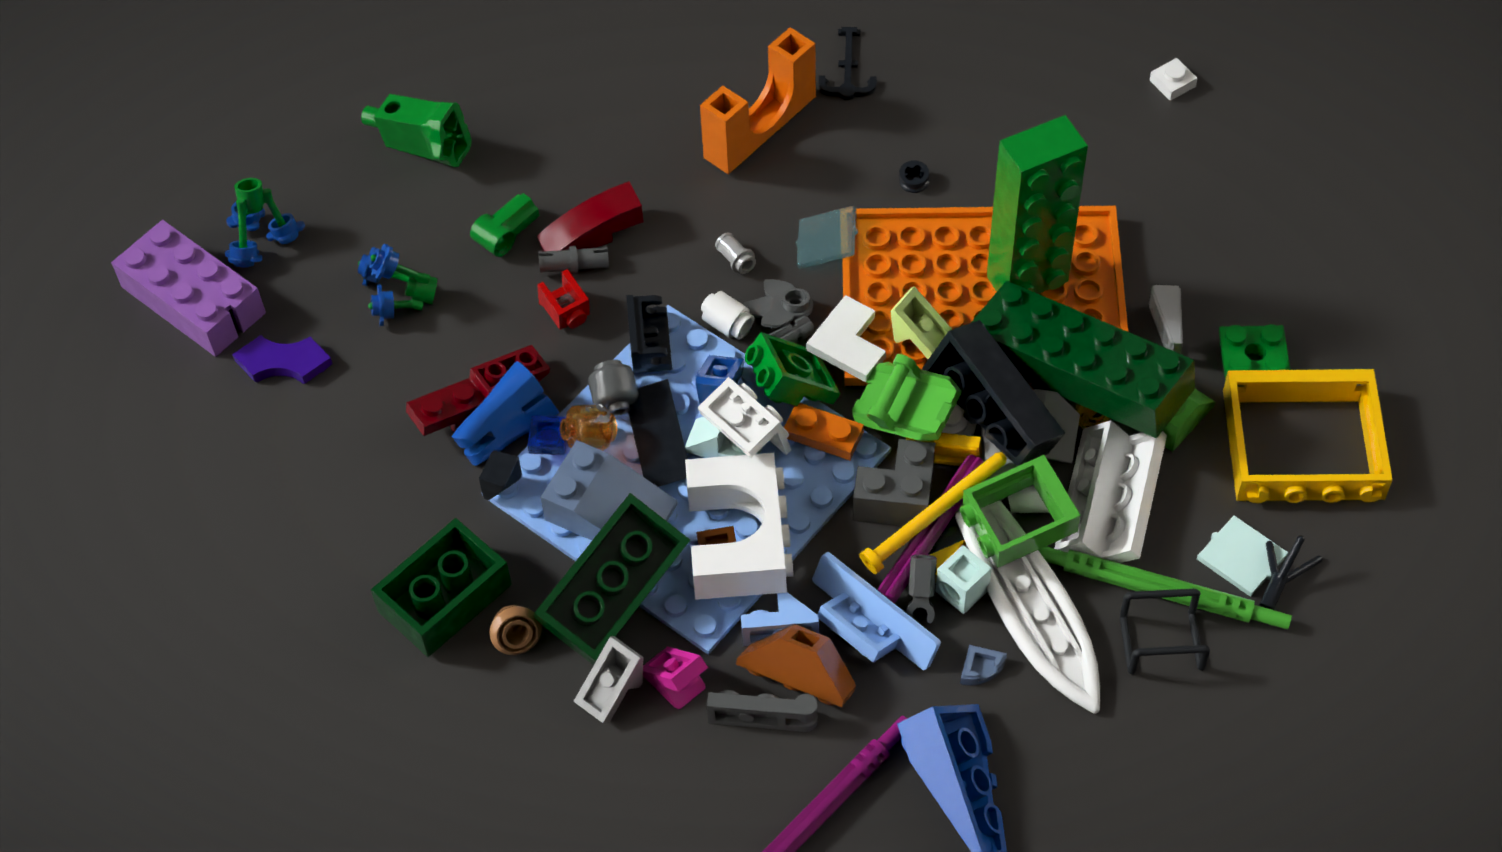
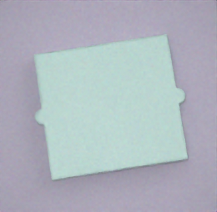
M1233 516L1218 533H1212L1211 541L1197 555L1198 561L1250 597L1266 579L1270 580L1272 578L1266 550V542L1271 540L1236 516ZM1273 542L1277 565H1279L1285 559L1288 552Z

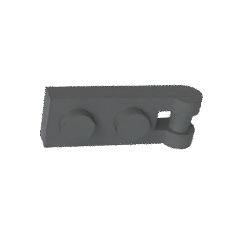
M724 690L719 693L708 692V724L810 732L816 728L818 723V704L816 698L811 694H801L794 700L779 698L773 694H760L758 696L740 695L731 690Z

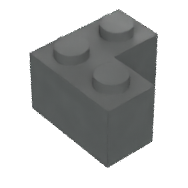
M899 439L895 470L858 466L853 496V521L904 526L926 509L930 503L936 443Z

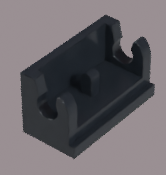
M626 295L633 372L672 370L667 307H647L649 305L662 304V297L658 295L635 297L633 295Z

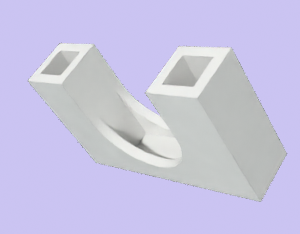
M774 453L755 454L752 458L748 455L685 459L689 512L739 509L754 515L762 523L753 535L738 542L691 546L695 600L787 593L786 577H793L792 554H784V547H790L789 524L781 525V518H787L786 495L778 496V490L784 489L783 467L776 468Z

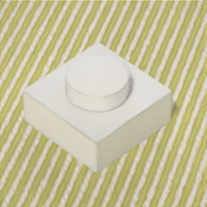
M1175 58L1151 71L1150 81L1171 101L1195 88L1197 77L1178 58Z

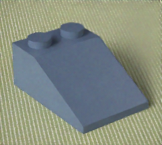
M576 440L540 497L546 521L590 540L594 539L629 493L633 494L666 521H668L677 506L675 498L617 458Z

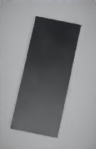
M668 379L638 388L639 397L635 403L629 406L630 411H628L643 477L657 487L686 479L685 459L688 458Z

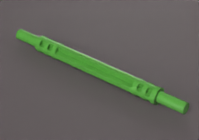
M1047 546L1039 549L1046 562L1064 567L1063 571L1134 591L1195 588L1201 593L1197 606L1198 609L1247 623L1251 619L1286 630L1290 626L1292 615L1254 605V600L1071 549L1068 552ZM1192 596L1162 599L1190 606Z

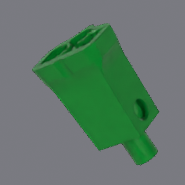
M389 94L380 108L366 106L361 114V121L364 125L379 129L386 147L431 159L445 165L459 167L471 147V135L467 124L464 123V115L460 105L456 102H433Z

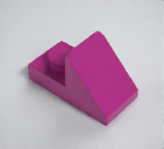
M667 646L643 665V677L673 707L681 709L705 689L706 686L700 674L708 667L700 655Z

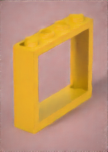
M1374 369L1228 370L1223 388L1236 501H1249L1252 503L1287 501L1299 503L1304 500H1324L1325 502L1334 503L1341 500L1375 502L1386 499L1392 483V474ZM1358 401L1370 474H1248L1239 403Z

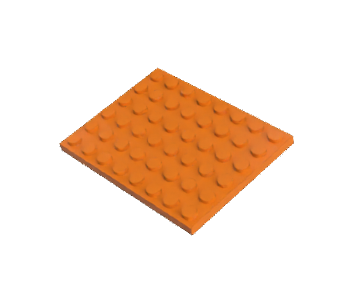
M1116 205L1079 206L1069 280L1061 287L1054 290H1046L1039 293V295L1128 332ZM993 207L842 209L843 297L846 295L875 310V319L860 337L886 351V358L882 363H893L897 354L910 357L920 369L928 361L910 339L899 343L894 341L890 311L911 287L915 286L952 329L971 323L997 291L987 278ZM844 371L845 386H867L868 383Z

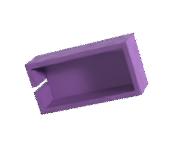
M161 220L111 262L123 289L215 357L238 338L230 312H228L230 309H232L239 330L243 333L266 313L256 286L164 220Z

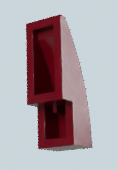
M630 181L599 193L572 208L537 235V239L543 251L569 250V246H576L577 249L597 248L613 242L612 233L643 223L642 204Z

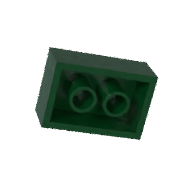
M454 518L371 589L377 611L424 655L429 657L509 588L512 583L507 562L462 522Z

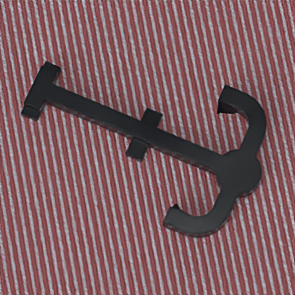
M841 27V29H838V36H846L845 60H839L838 67H845L844 84L840 87L827 86L826 84L829 80L825 78V75H819V90L823 94L839 96L843 100H851L855 96L865 97L875 92L877 76H870V79L867 81V87H855L851 84V67L858 68V60H852V36H860L861 29H857V27Z

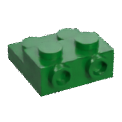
M760 332L753 344L747 348L745 362L753 367L757 386L764 388V394L771 401L798 406L805 396L814 402L820 400L833 405L840 396V392L822 359L808 352L805 346Z

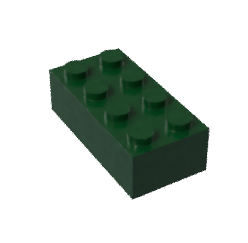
M629 493L537 609L533 617L542 626L594 665L610 636H616L683 551L690 539L633 494Z

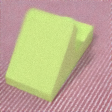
M915 286L911 287L890 311L894 341L899 343L910 339L927 359L930 358L948 331L953 330Z

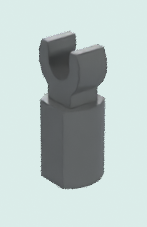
M916 554L912 555L910 560L908 594L913 596V599L908 603L906 613L913 618V611L916 608H924L928 613L927 623H932L935 609L929 597L935 596L937 558L931 555Z

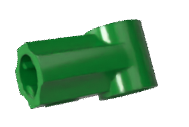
M524 193L521 195L517 194L494 215L488 213L481 215L472 225L470 237L494 256L502 257L510 251L516 236L540 216L539 209L529 196Z

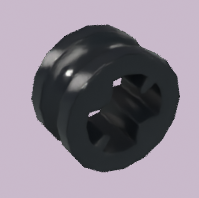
M917 160L904 163L899 170V183L901 187L910 193L924 191L929 185V169L927 165ZM916 174L920 175V178L915 177L913 180L908 179V175L912 177Z

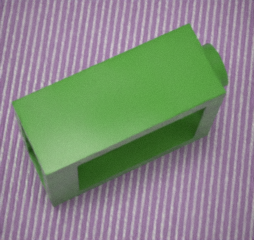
M1045 455L964 490L963 506L960 507V513L965 524L969 528L973 526L979 535L977 541L983 555L986 558L991 557L997 568L1078 532L1081 517ZM1033 485L1054 522L1001 545L981 508Z

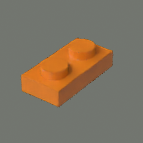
M803 403L794 406L784 426L789 433L787 439L849 461L864 433V424Z

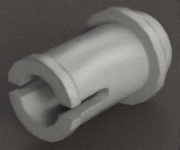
M732 233L722 234L715 243L716 249L730 262L731 269L734 272H740L741 274L750 272L756 264L754 252L751 249H745L733 237Z

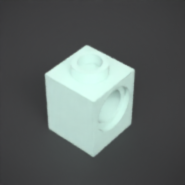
M962 545L937 569L935 591L962 614H965L988 592L987 586L990 583L992 568Z

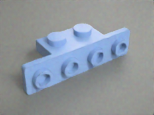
M830 552L823 554L812 581L833 599L820 606L817 614L818 619L873 663L894 649H897L922 670L929 668L941 641Z

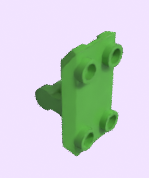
M897 354L893 363H879L873 369L866 381L868 384L860 400L857 399L852 409V415L855 422L864 424L865 427L918 441L938 440L961 395V390L950 376L921 370L913 359L903 354Z

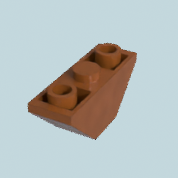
M796 624L751 643L736 660V665L746 668L755 676H766L782 683L790 690L811 694L822 703L842 707L856 689V684L831 639Z

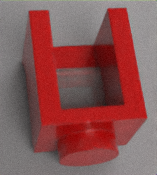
M568 269L562 271V287L550 292L544 282L537 284L539 305L545 308L559 330L567 326L571 329L577 328L586 321L587 316L590 315L589 299Z

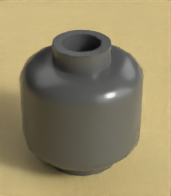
M607 360L597 364L594 367V372L588 378L593 404L603 405L609 411L610 416L627 413L630 411L629 406L635 403L639 397L632 368L622 364L620 360Z

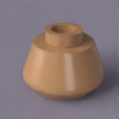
M509 605L500 609L490 626V639L494 647L507 655L523 654L533 648L541 635V624L533 617L534 612L526 607Z

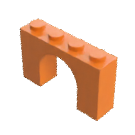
M791 27L768 46V78L763 91L750 108L748 101L723 85L700 105L703 157L728 175L816 97L815 42Z

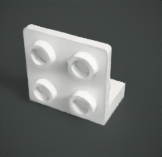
M728 377L697 407L703 417L750 458L768 441L785 455L791 451L787 440L789 433L781 425L783 421L782 416L772 406L767 405L764 408L756 401L758 399L757 395L745 383L737 385Z

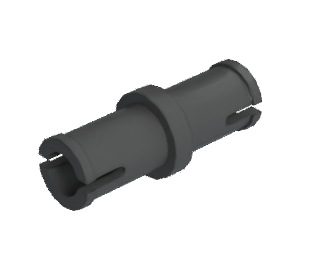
M569 246V250L538 251L540 273L568 269L571 270V274H574L582 269H609L607 246L577 249L576 246Z

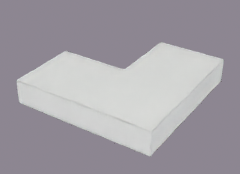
M846 295L806 343V350L864 382L867 381L873 369L886 358L885 350L860 337L875 319V310Z

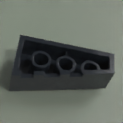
M980 320L948 331L921 369L950 376L961 390V395L956 404L964 410L963 417L971 424L978 423L986 430V438L1016 466H1020L1042 455H1048L1065 434L1064 430Z

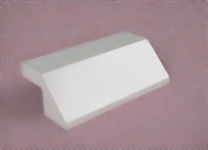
M1112 420L1083 429L1068 489V495L1081 515L1078 532L1057 541L1054 549L1065 552L1071 549L1118 563L1140 558L1167 438L1163 431L1157 439L1143 432L1129 436Z

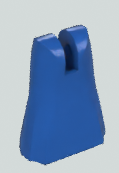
M516 361L483 402L457 428L452 438L460 448H465V456L472 465L476 466L488 460L491 452L494 450L501 451L516 439L551 421L559 415V411L551 399L543 393L544 390L535 376L521 362Z

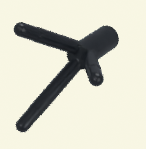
M1299 535L1280 571L1278 570L1273 542H1266L1272 578L1259 604L1261 607L1274 610L1285 585L1323 561L1322 556L1318 555L1289 572L1305 541L1304 536Z

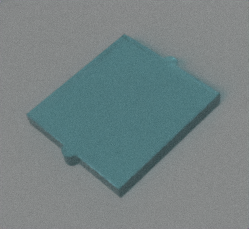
M854 206L799 220L798 240L795 241V245L798 247L797 266L799 269L854 256L855 235L858 234V229L856 228V208Z

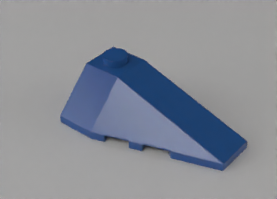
M979 704L932 706L897 723L901 734V743L907 752L910 763L971 852H1007L1002 813L994 805L992 789L998 787L995 774L989 773L987 756L993 753L992 743Z

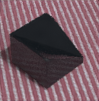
M497 450L491 452L479 477L484 499H492L522 477L519 457Z

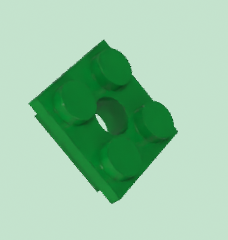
M1284 325L1219 326L1225 380L1228 370H1290ZM1250 353L1257 354L1262 360L1254 361L1246 355Z

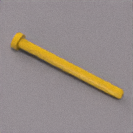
M997 452L874 550L870 548L863 550L859 555L864 565L873 574L879 573L884 569L882 563L884 560L963 498L964 490L984 482L1003 467L1007 461L1005 454Z

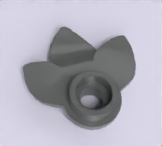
M765 279L763 282L766 296L743 303L744 306L749 308L751 315L761 319L762 326L771 328L785 326L792 320L802 316H809L813 311V300L807 291L795 288L791 283L774 279Z

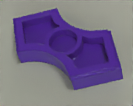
M260 335L232 354L235 362L257 383L268 377L288 376L305 384L333 365L331 357L311 337L296 343L280 344L269 341Z

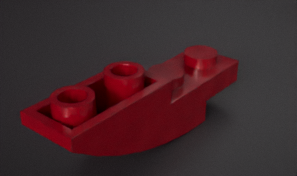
M529 345L470 368V377L406 402V413L423 436L448 426L455 432L462 422L483 402L516 361L521 362L535 376L538 382L550 373V367L533 345Z

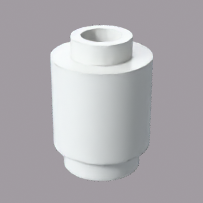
M723 291L709 294L701 306V311L703 312L702 320L729 338L742 339L754 323L755 317L750 314L749 308Z

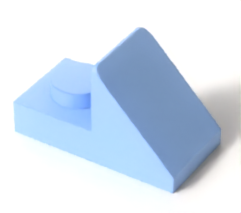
M788 592L777 593L778 612L757 610L750 614L741 615L743 646H749L755 641L794 624L819 633L818 615Z

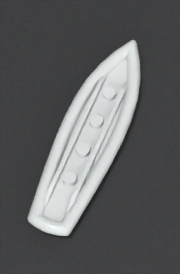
M1001 500L981 508L1001 545L1026 534ZM959 510L955 515V519L966 545L972 553L992 568L987 591L1019 649L1033 667L1055 689L1093 714H1097L1100 711L1101 686L1098 663L1092 641L1078 610L1054 571L1039 550L997 568L991 557L986 558L983 555L977 541L979 535L973 526L969 528L965 524Z

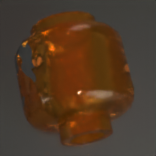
M575 405L567 411L566 417L561 420L560 434L562 439L567 441L570 448L578 440L604 451L609 447L611 441H614L616 438L617 422L615 416L604 405Z

